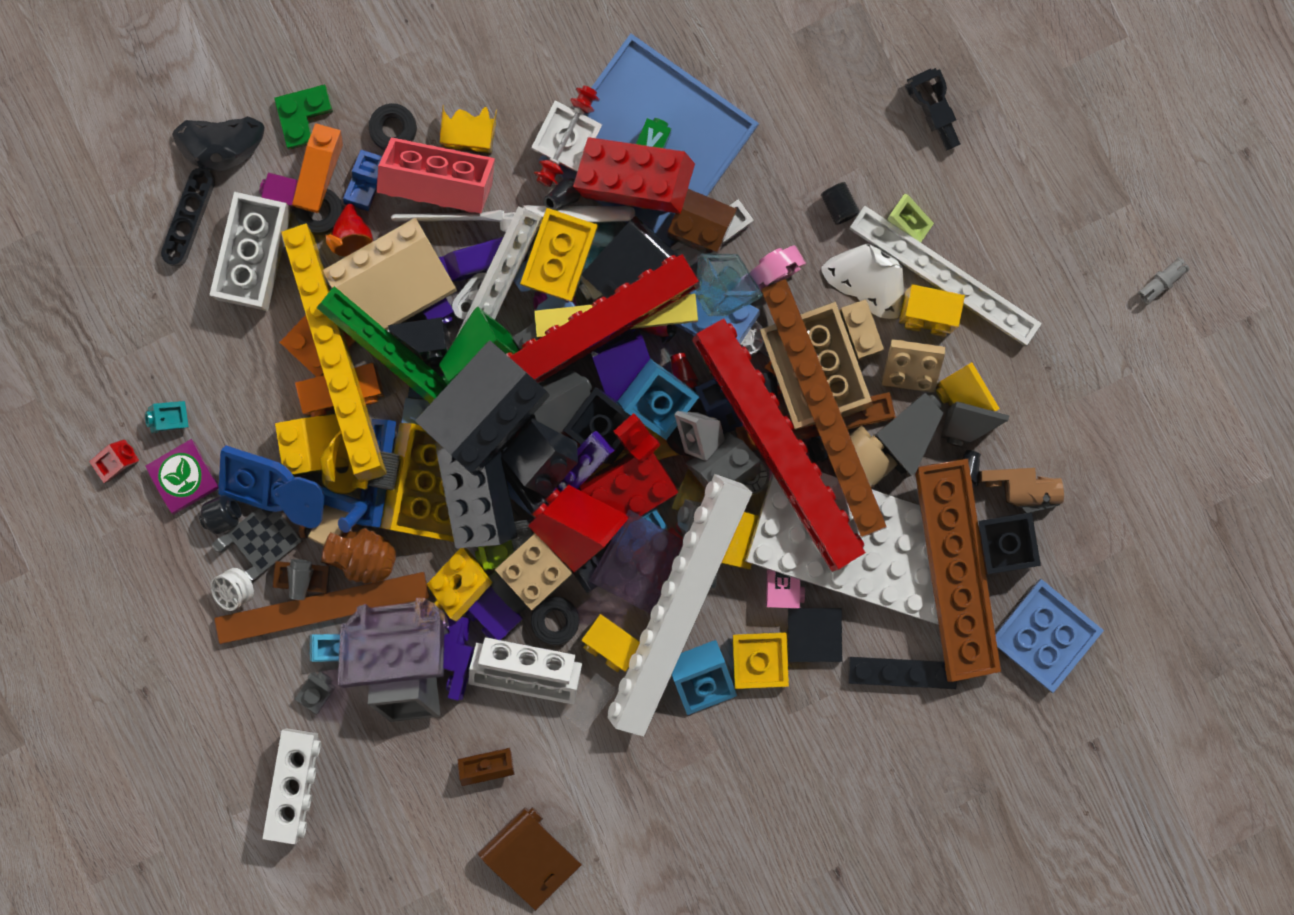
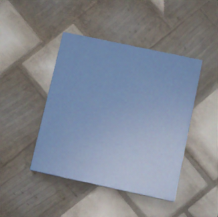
M631 33L591 87L597 92L596 96L600 99L599 102L593 101L591 105L594 112L584 113L585 116L602 124L596 136L597 139L636 144L647 118L651 120L659 118L669 124L668 127L672 128L665 149L685 151L695 163L688 189L707 197L759 126L757 121ZM542 155L539 161L549 160V158ZM559 164L563 171V175H559L563 179L576 178L577 172ZM594 200L601 206H629ZM631 206L635 210V215L671 248L675 241L668 238V230L675 213Z

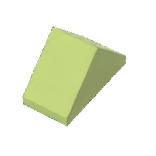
M907 194L903 195L887 218V221L920 243L934 224Z

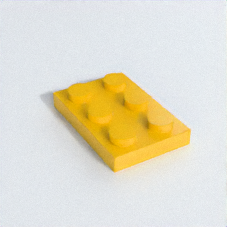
M546 208L520 284L572 302L598 225Z

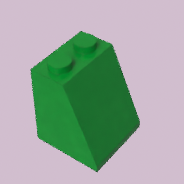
M479 307L473 310L439 364L444 373L442 378L447 385L489 340L505 354L510 352L515 354L520 351L510 332Z

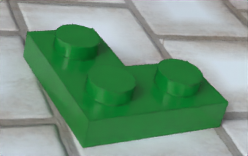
M325 84L274 98L288 150L307 146L312 133L308 118L333 112Z

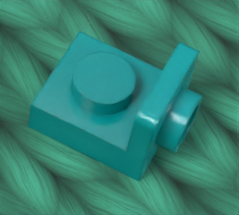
M185 401L154 403L149 406L148 411L145 412V423L147 427H150L151 434L158 433L159 431L188 428Z

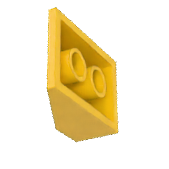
M336 414L275 423L282 465L294 477L322 472L320 458L328 444L341 431ZM338 458L336 460L335 470L348 467L345 459Z

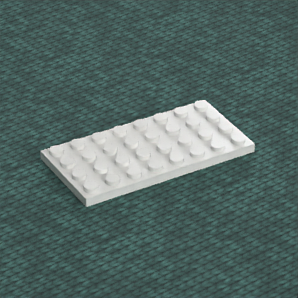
M822 473L820 478L825 486H829L836 496L835 502L839 509H843L850 519L849 526L852 531L860 535L838 479ZM771 475L745 562L939 625L920 505L872 490L887 528L863 537L862 540L865 545L863 549L866 553L839 570L832 572L774 475Z

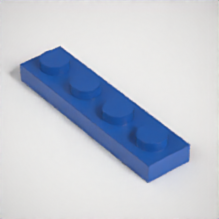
M372 419L371 424L379 450L392 453L396 421ZM367 486V489L361 488L360 500L365 501L368 508L356 524L381 527L387 489Z

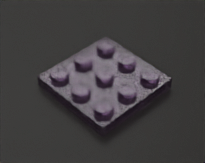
M628 510L626 516L629 519L614 535L589 581L651 614L653 607L657 605L660 599L662 586L671 574L673 561L679 556L683 547V539Z

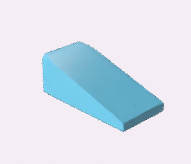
M310 634V661H366V634Z

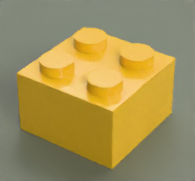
M912 284L904 294L899 323L905 324L904 328L908 330L920 331L921 328L931 330L933 335L945 337L947 333L951 334L959 327L965 295Z

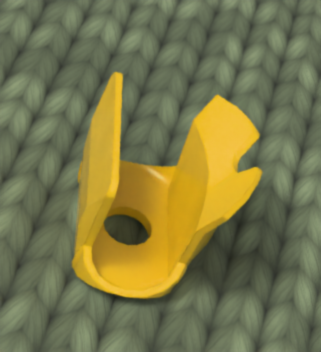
M340 431L328 444L320 458L323 484L330 491L340 494L353 492L356 488L367 489L368 481L361 483L353 473ZM338 458L345 459L348 464V469L345 473H339L335 470Z

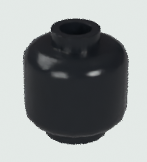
M221 495L202 505L199 520L204 529H208L213 534H221L238 525L242 515L241 508L235 499Z

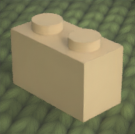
M866 299L842 307L839 310L857 361L880 354L884 350Z

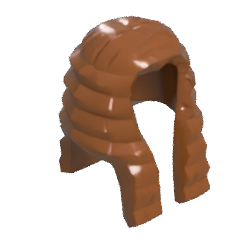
M366 528L358 532H343L341 536L330 532L326 539L320 562L343 570L348 581L354 580L356 583L363 582L367 584L372 582L375 584L378 581L385 580L392 573L396 560V551L390 545L389 540H384L382 535H376L374 531H368Z

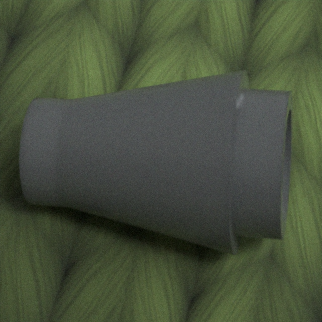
M291 559L290 565L287 566L290 599L305 600L306 591L314 571L311 561Z

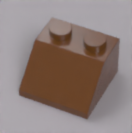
M688 189L681 214L675 213L669 227L668 238L717 258L737 208Z

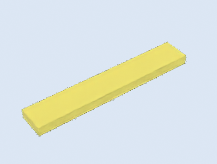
M696 294L684 296L631 329L698 322ZM584 305L535 311L537 338L540 339L545 336V331L554 325L562 326L569 322L568 318L578 311L584 313L592 308V306Z

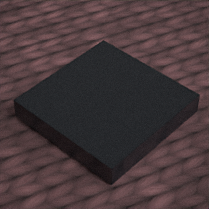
M788 608V662H843L842 608Z

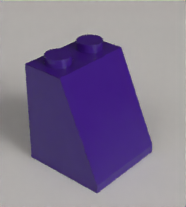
M638 328L627 330L590 353L604 392L616 401L621 398L650 360L644 339Z

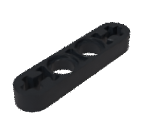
M198 167L192 170L188 177L161 250L162 259L171 266L178 267L183 265L190 253L215 186V178L209 170ZM205 174L208 182L207 184L202 183L199 189L204 195L200 196L196 192H191L192 188L196 191L198 190L199 183L196 181V178L202 177ZM190 198H197L200 202V206L196 211L190 212L186 209V203ZM183 222L189 223L191 228L189 234L179 236L177 234L178 225ZM175 237L179 241L186 243L184 246L179 243L177 251L181 253L180 257H174L172 261V257L168 253L170 250L174 251L176 249L177 243L173 241Z

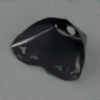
M248 116L242 119H233L219 123L185 120L173 131L172 135L175 144L183 156L192 164L201 169L222 172L241 164L254 153L263 138L265 127L262 122ZM248 123H251L252 125H256L258 127L251 128ZM236 124H238L237 126H235V128H233V127H231V126H228V125H236ZM184 127H186L183 133H178L179 131H182ZM214 153L220 154L222 161L213 162L211 155Z

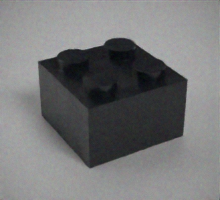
M1032 512L978 521L986 574L1041 566Z

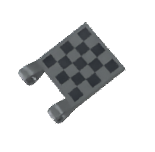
M258 508L236 527L213 542L212 546L217 552L222 553L234 542L253 565V567L245 572L251 582H253L274 565L275 561H279L299 545L302 540L279 511L273 512Z

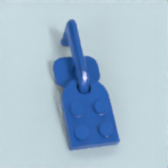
M227 445L221 449L219 495H225L268 511L277 512L283 510L293 523L307 528H316L320 525L323 519V507L327 505L349 513L345 518L341 517L338 520L340 530L345 533L349 532L367 511L368 506L365 501L332 492L313 481L301 477L294 478L293 474L279 462Z

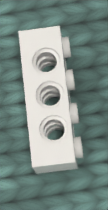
M485 638L483 644L476 643L469 669L468 684L574 705L582 663L574 662V654Z
M288 728L281 731L262 839L296 844L300 841V838H304L307 828V822H305L306 812L309 811L312 799L310 789L316 776V768L314 766L321 748V741L317 740L318 733ZM296 752L303 755V765H298L295 762L294 755ZM291 779L298 782V792L291 790L289 785ZM286 806L294 810V819L286 816Z

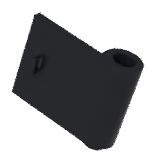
M635 215L581 275L606 298H609L616 294L615 290L625 283L631 285L639 280L638 276L646 270L652 269L654 271L663 266L661 263L666 258L672 255L678 257L679 255Z

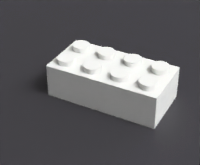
M234 192L210 291L211 297L218 301L268 311L284 246L281 232L288 229L292 212L287 203Z

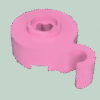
M795 245L784 250L778 248L760 259L758 266L751 270L748 275L731 284L730 288L737 298L748 302L749 298L762 292L761 289L769 286L768 284L773 281L777 283L787 279L801 270L800 267L805 266L806 262Z

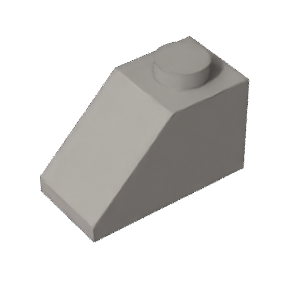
M677 411L674 414L685 453L707 461L725 441L721 422L716 418L694 412Z

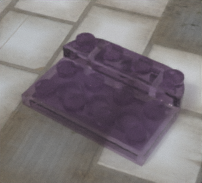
M416 598V602L373 608L366 604L357 607L358 611L349 618L346 624L342 623L338 666V686L341 688L443 677L444 628H448L449 623L446 613L425 598Z

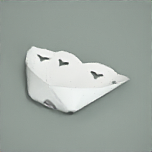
M864 244L830 258L821 267V271L830 285L844 294L856 296L859 301L866 299L870 311L874 315L886 319L899 317L903 304V269L895 258L870 244ZM828 268H835V276L832 275V271H829ZM848 279L851 287H849L846 283H841V281H846ZM868 298H876L877 306H875L873 302L869 301ZM892 306L895 312H892L891 310L885 311V309Z

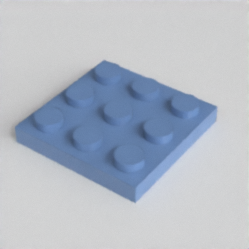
M1039 579L996 631L995 636L997 648L1051 693H1054L1104 630L1045 581Z

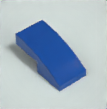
M360 150L352 169V178L343 197L344 204H353L356 208L369 211L377 190L378 165L382 156Z

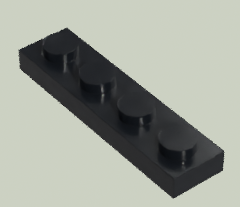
M849 656V684L956 689L957 681H947L944 661Z

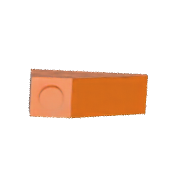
M315 123L306 147L292 203L293 207L319 213L343 147L341 130Z

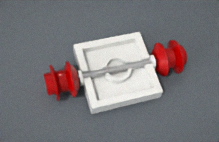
M583 85L582 88L577 87L575 89L579 95L577 98L570 99L575 107L574 110L554 101L531 147L532 150L549 158V160L539 161L542 169L540 172H534L538 176L536 181L544 186L558 185L555 177L556 175H563L559 164L578 172L587 138H596L602 124L584 115V113L594 112L591 105L593 101L599 102L600 100L596 96L597 92L588 86Z

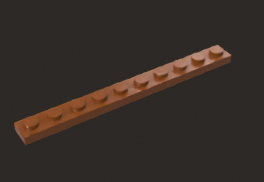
M784 279L762 288V293L861 538L886 529V523L787 280Z

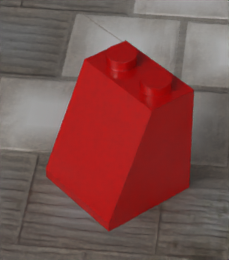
M568 484L561 492L555 489L545 499L548 504L542 503L532 513L535 519L528 527L575 572L603 549L629 518L624 513Z

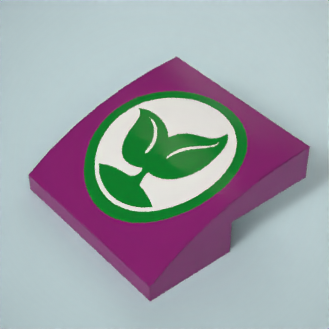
M192 439L145 465L158 492L173 515L219 489V485L210 467L205 463L196 443Z

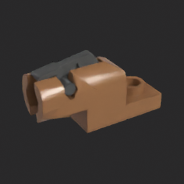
M1035 468L979 471L978 483L985 482L986 487L1002 486V481H1004L1006 502L1017 507L1020 506L1025 513L1060 506L1064 502L1062 479L1038 476V479H1036Z

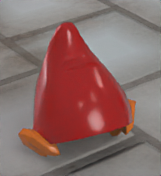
M353 204L346 205L333 227L332 234L326 235V243L330 250L343 257H347L373 242L370 228L358 216Z

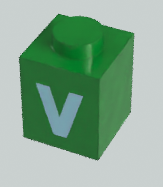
M647 118L636 144L665 148L671 136L672 128H669V124L659 118L651 120Z

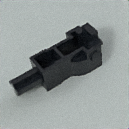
M930 68L907 79L905 88L908 95L918 105L922 106L931 132L938 131L946 151L961 145L952 125V122L957 119L945 98L947 85L941 70L936 68L931 70ZM935 79L936 83L931 85L938 102L930 106L928 101L923 100L920 91L917 92L916 87L923 82Z

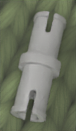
M1178 257L1163 272H1157L1154 275L1155 278L1138 291V295L1140 297L1146 296L1142 300L1146 304H1150L1164 290H1170L1173 287V283L1190 270L1187 264L1181 266L1185 261Z

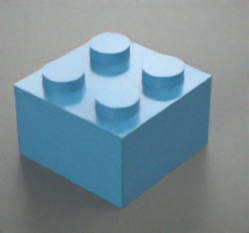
M650 359L618 400V403L624 411L630 415L634 413L645 426L667 440L677 427L674 414L677 411L688 412L699 396L692 388Z

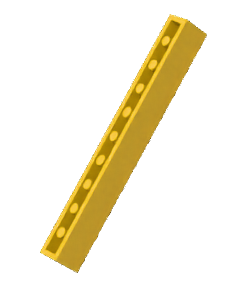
M307 223L282 231V237L353 473L361 483L387 474L344 332L316 308L330 291V286L323 272L324 267L315 237Z

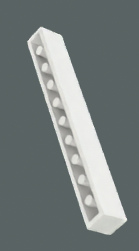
M714 474L712 481L707 484L702 504L695 511L694 522L690 531L684 536L683 547L679 556L673 561L671 574L662 586L660 599L651 611V619L647 628L640 636V644L636 653L630 659L626 676L620 681L619 692L615 701L609 706L607 718L615 729L644 737L753 493L742 483Z

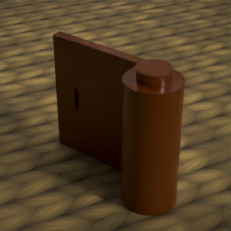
M524 807L478 852V855L492 871L536 911L582 864L544 828L541 823L543 817L535 808L532 807L529 810Z

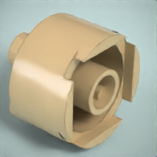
M860 426L850 435L872 488L898 464L888 453L884 454L882 451L884 448L883 444L874 435L871 437L864 427Z

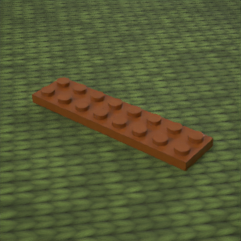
M968 459L919 466L915 476L947 681L954 682L1001 672Z

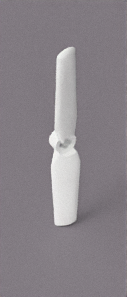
M523 205V208L538 213L542 217L547 208L546 206ZM563 206L555 209V211L591 223L630 221L635 216V210L631 206ZM494 210L482 213L393 214L391 220L394 222H408L415 217L417 221L485 220L500 222V229L506 232L515 212L504 213L503 210Z

